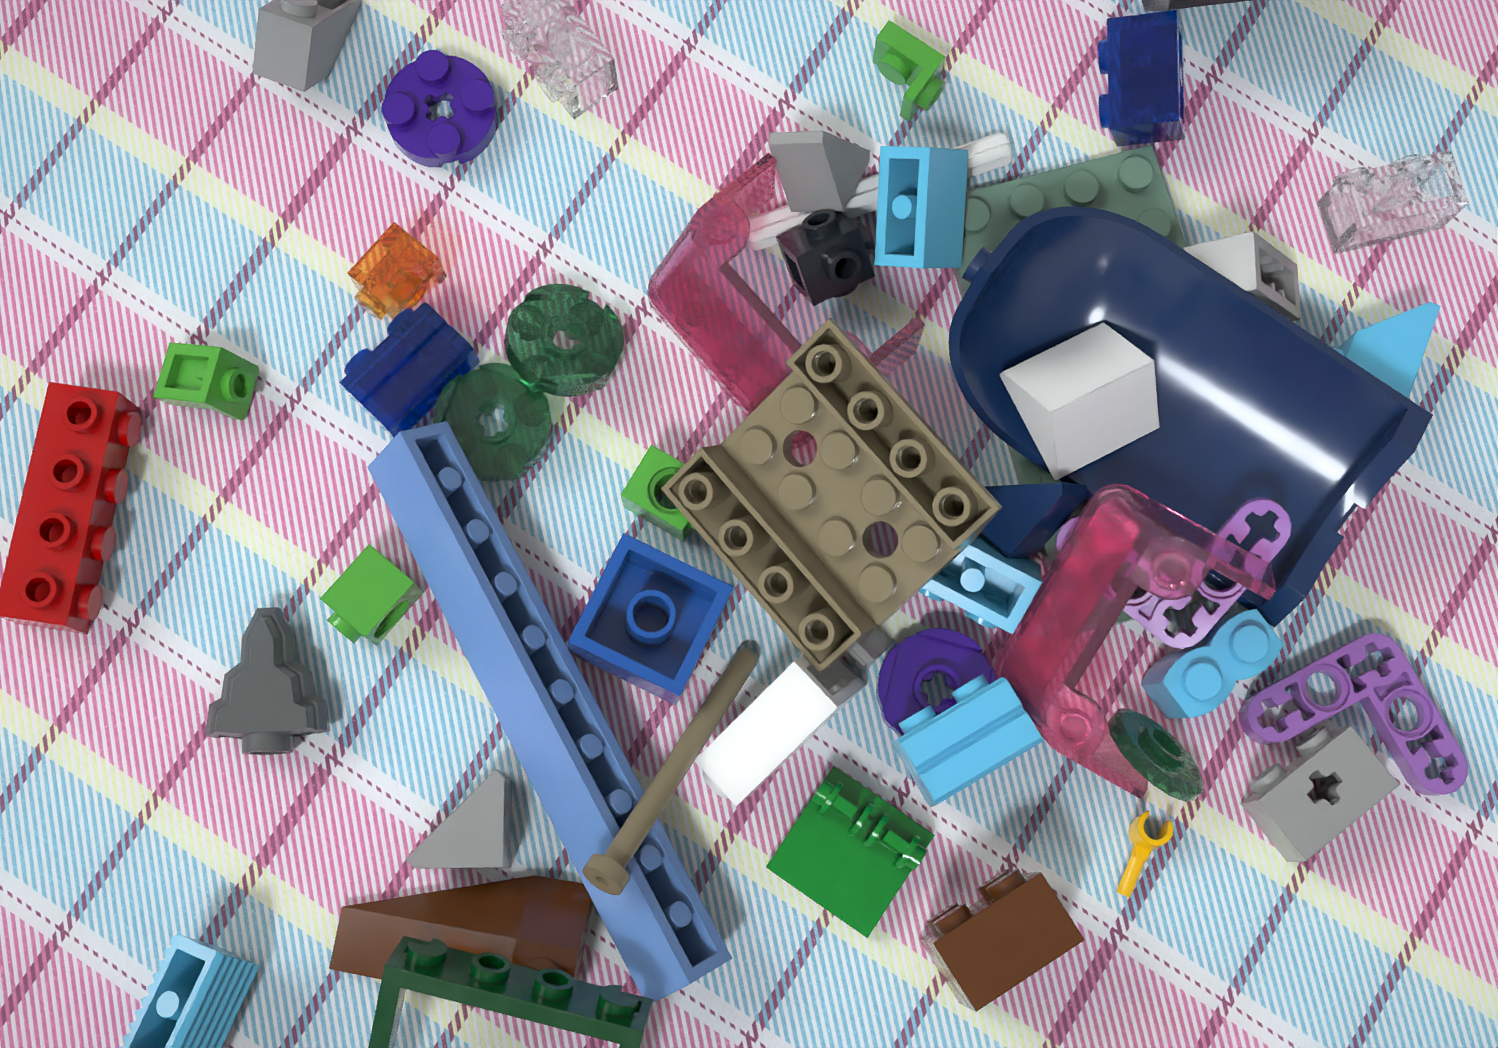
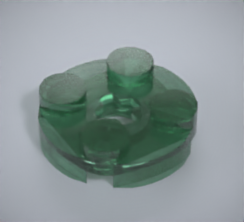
M548 284L537 287L526 294L524 301L512 310L504 334L506 356L512 368L519 374L521 385L526 390L535 394L548 393L562 397L581 396L601 390L607 386L624 346L622 326L615 312L607 304L602 309L596 302L588 299L590 292L574 285ZM556 331H564L567 339L577 340L578 344L573 345L572 349H563L556 346L552 340H554Z
M503 363L479 365L478 370L470 371L463 377L461 374L457 375L441 391L433 413V424L444 421L448 422L478 480L498 482L521 479L543 457L553 433L550 405L537 382L525 371ZM495 409H502L504 411L503 419L509 424L504 432L498 431L494 436H486L485 427L478 423L481 415L492 416Z

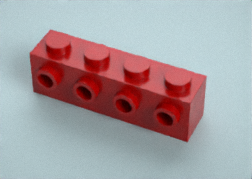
M55 382L48 383L1 581L0 618L21 625L88 634L91 620L97 618L103 600L102 588L99 585L103 564L110 560L115 548L116 534L112 524L116 506L124 501L128 490L129 479L128 473L125 470L130 447H134L137 444L141 432L139 408L120 392Z

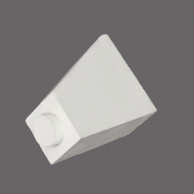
M801 656L696 758L695 762L703 770L705 782L717 795L729 798L735 806L739 805L867 684L842 657L819 674L805 656Z

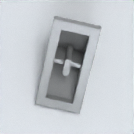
M825 131L769 133V147L791 212L844 211L869 164L870 150Z
M495 769L405 860L413 868L419 869L511 868L512 781L503 772Z

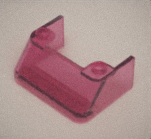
M767 153L695 212L651 275L648 284L649 300L654 312L747 417L793 371L785 362L802 346L729 264L733 258L744 250L749 241L750 222L748 218L774 197L776 160L770 153ZM917 316L873 353L857 336L848 331L845 332L882 374L887 377L916 353L925 323ZM801 430L792 439L791 449L804 446L814 437L810 433Z
M1111 484L1097 490L1087 502L1043 576L1042 584L1013 634L1010 633L999 650L994 670L998 679L1004 676L1008 680L1022 703L1023 709L1028 713L1040 735L1054 750L1142 799L1148 790L1149 754L1106 731V718L1100 705L1091 697L1075 689L1138 586L1154 596L1166 600L1182 599L1191 595L1199 588L1210 569L1217 571L1269 601L1276 592V585L1270 563L1130 486Z

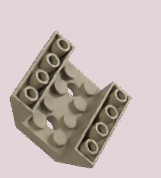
M829 318L785 362L793 371L720 445L701 447L661 488L819 674L824 672L893 616L964 551L1002 508L999 502L833 318ZM801 430L810 433L817 444L816 457L809 465L799 463L794 458L791 450L792 439ZM879 521L890 524L897 533L898 545L892 555L878 553L871 544V529Z

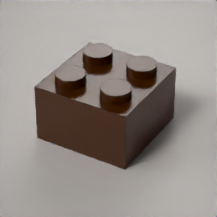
M1018 868L1011 872L1009 869H1006L977 888L983 898L971 906L967 907L965 903L958 905L956 902L926 921L931 932L919 940L960 1004L977 1012L1085 940L1042 872L1021 873Z

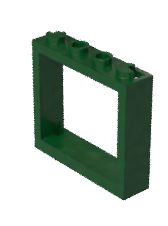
M403 935L384 965L368 1048L395 1047L406 989L620 1044L619 1048H642L653 999L623 992L620 985H607L603 987L576 980L562 970H537L513 964L504 956L496 953L484 952L474 954L447 947L444 942L433 938L431 942Z

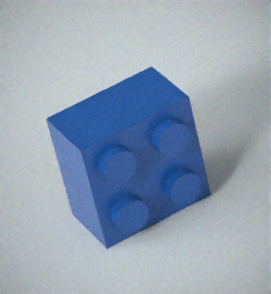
M623 533L568 640V650L571 655L677 706L734 586Z

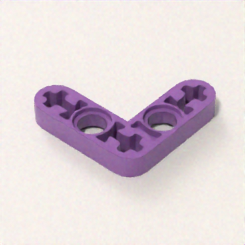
M1256 497L1247 500L1238 507L1177 579L1106 521L1094 514L1082 513L1068 519L1057 534L1056 547L1059 556L1070 568L1156 638L1170 647L1183 649L1194 646L1205 637L1284 547L1290 537L1291 521L1282 505L1271 498ZM1270 510L1277 515L1272 524L1278 533L1271 540L1261 535L1248 548L1249 552L1259 555V557L1252 565H1249L1238 549L1222 542L1229 534H1233L1240 544L1251 529L1249 523L1245 520L1247 515L1253 511L1256 515L1263 516ZM1090 526L1096 529L1099 534L1095 543L1107 555H1109L1113 544L1118 545L1125 551L1111 561L1104 577H1100L1093 571L1102 562L1093 553L1086 550L1080 556H1077L1070 550L1074 544V539L1069 535V532L1073 528L1080 532L1086 531ZM1227 556L1238 565L1239 577L1230 588L1223 590L1214 589L1204 581L1202 569L1205 563L1212 557ZM1129 563L1144 567L1151 579L1147 591L1136 597L1122 594L1116 588L1114 582L1117 570ZM1189 581H1192L1202 596L1218 604L1212 611H1209L1202 601L1191 616V621L1196 626L1195 629L1189 632L1181 627L1175 633H1172L1167 629L1169 616L1165 613V610L1170 606L1176 610H1181L1193 598V593L1182 588Z
M1371 633L1344 644L1255 692L1243 702L1240 708L1239 722L1248 738L1258 744L1271 745L1289 740L1349 706L1360 702L1405 780L1413 790L1429 796L1446 795L1457 791L1464 784L1468 776V763L1463 751L1400 646L1392 638L1384 634ZM1366 651L1368 653L1378 651L1382 655L1384 661L1377 666L1378 672L1370 670L1350 679L1349 674L1344 670L1363 661L1367 657ZM1315 672L1329 676L1334 682L1336 695L1333 702L1328 706L1318 705L1308 696L1306 684L1309 677ZM1286 686H1289L1290 694L1285 690ZM1396 698H1405L1416 708L1418 713L1417 723L1410 731H1402L1396 728L1390 720L1389 707ZM1292 699L1298 708L1276 720L1278 732L1273 726L1262 728L1258 723L1257 717L1264 713L1261 702L1267 708H1272ZM1301 712L1306 715L1304 720L1302 719ZM1430 733L1432 741L1421 743L1423 747L1408 749L1407 741L1422 738ZM1429 757L1431 759L1439 757L1444 759L1447 767L1440 771L1442 780L1439 777L1428 779L1423 769L1431 764Z

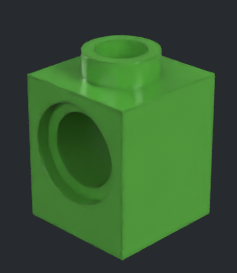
M651 445L620 495L623 506L684 542L690 531L696 529L678 508L666 509L656 501L658 493L662 490L661 488L677 473L684 463Z
M368 544L324 593L320 600L334 611L327 621L346 638L355 644L363 636L377 646L422 596L424 591L374 547Z

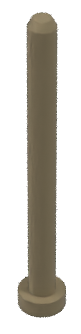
M744 647L735 653L604 855L592 854L583 867L582 872L585 878L596 888L611 895H620L630 880L625 868L757 665V654L753 649Z

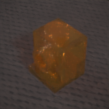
M395 222L389 226L347 272L359 291L354 296V299L379 321L385 315L394 320L403 309L405 311L412 309L423 298L428 287L427 282L430 279H433L440 285L447 277L439 258Z

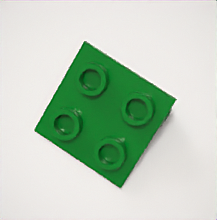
M833 766L766 865V868L868 938L910 872L915 870L928 851L926 848L935 835Z

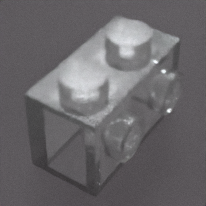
M508 0L500 5L506 29L501 31V35L506 45L519 61L527 60L535 70V79L544 94L553 103L559 101L573 120L619 89L614 57L568 0Z
M1451 150L1426 156L1413 154L1400 158L1388 165L1371 169L1359 167L1345 171L1333 179L1332 186L1317 202L1334 255L1442 229L1469 204Z

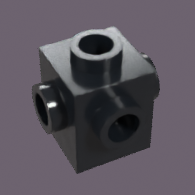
M817 211L807 216L801 225L776 237L793 286L813 306L832 297L837 298L848 295L858 287V284L875 277L868 256L874 252L871 236L861 221L854 223L842 211Z

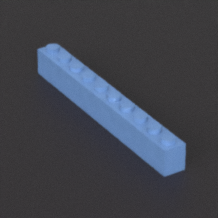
M444 421L400 431L367 468L642 997L653 999L652 1003L690 985L733 958L659 819L656 820L625 868L630 880L620 895L605 893L585 878L582 869L591 855H604L644 794V791L448 422Z

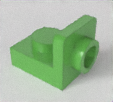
M889 20L876 37L873 63L877 65L880 73L889 81L897 85L906 84L910 86L903 96L900 116L910 122L920 107L925 111H929L942 93L946 84L945 81L940 79L945 56Z
M169 342L153 397L169 405L211 409L231 419L244 420L254 392L259 367L222 347Z

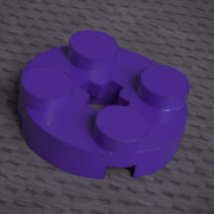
M438 50L422 52L416 61L403 67L390 82L381 106V112L397 148L410 160L426 167L442 168L440 163H451L458 160L460 164L473 160L488 147L497 130V102L486 75L473 63L457 56L445 55ZM441 101L450 102V108L454 113L450 119L440 116L435 122L429 120L431 116L429 107L432 104Z
M930 628L906 637L888 653L877 676L876 698L883 722L899 738L905 735L899 723L931 705L928 703V694L920 691L921 681L930 682L935 673L944 675L945 686L955 691L982 674L989 684L998 680L995 670L991 668L989 660L982 653L983 650L973 639L960 632L944 628ZM954 697L952 699L946 698L942 699L938 706L931 705L935 714L939 715L956 705L957 702Z

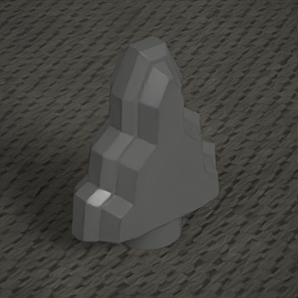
M279 607L257 608L242 636L241 661L224 674L221 698L209 704L205 735L213 738L229 737L242 739V754L293 753V737L330 731L327 700L315 695L312 672L297 662L296 636L282 609Z

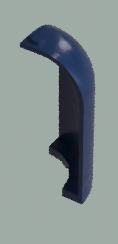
M1068 206L1050 208L1034 213L1017 223L993 252L983 246L962 276L964 280L970 283V286L954 313L949 330L948 343L952 370L958 386L970 407L996 436L1049 474L1051 473L999 374L1103 322L1153 359L1159 428L1058 480L1064 483L1087 485V500L1185 567L1193 561L1244 502L1256 497H1265L1280 503L1287 511L1291 521L1290 537L1284 547L1236 600V602L1248 610L1257 609L1266 622L1274 628L1307 597L1327 561L1344 538V536L1338 533L1339 529L1357 505L1366 509L1387 481L1415 452L1433 414L1161 234L1133 219L1096 208ZM1270 510L1263 516L1256 515L1252 511L1245 519L1251 527L1250 532L1241 543H1238L1233 534H1229L1222 543L1238 549L1246 558L1248 564L1252 565L1259 555L1249 552L1248 548L1261 535L1268 537L1270 540L1277 535L1278 531H1276L1272 524L1277 515ZM1216 556L1205 563L1202 569V576L1205 581L1217 589L1223 590L1230 588L1236 583L1239 577V568L1231 558Z

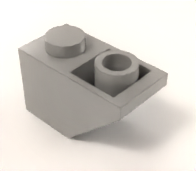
M273 0L260 7L252 74L303 92L322 81L331 73L359 11L361 0Z

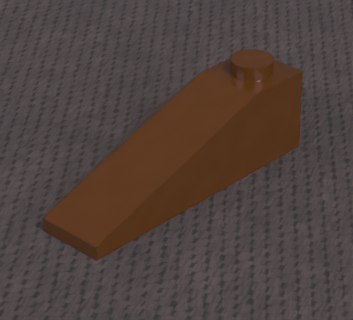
M533 875L342 906L329 969L382 980L384 965L404 935L431 942L433 938L444 942L447 947L474 954L484 952L496 953L504 956L513 964L537 970L558 969L567 972L574 979L579 980L593 901L583 883Z

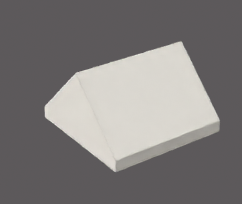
M1104 322L999 374L1055 481L1159 428L1154 360Z

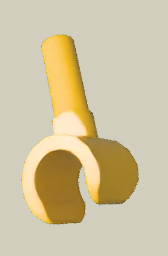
M1149 810L1135 818L1129 825L1128 834L1134 846L1116 892L1129 898L1132 895L1145 861H1148L1151 851L1167 843L1173 835V824L1171 820H1168L1160 827L1156 840L1147 836L1144 831V822L1148 818Z

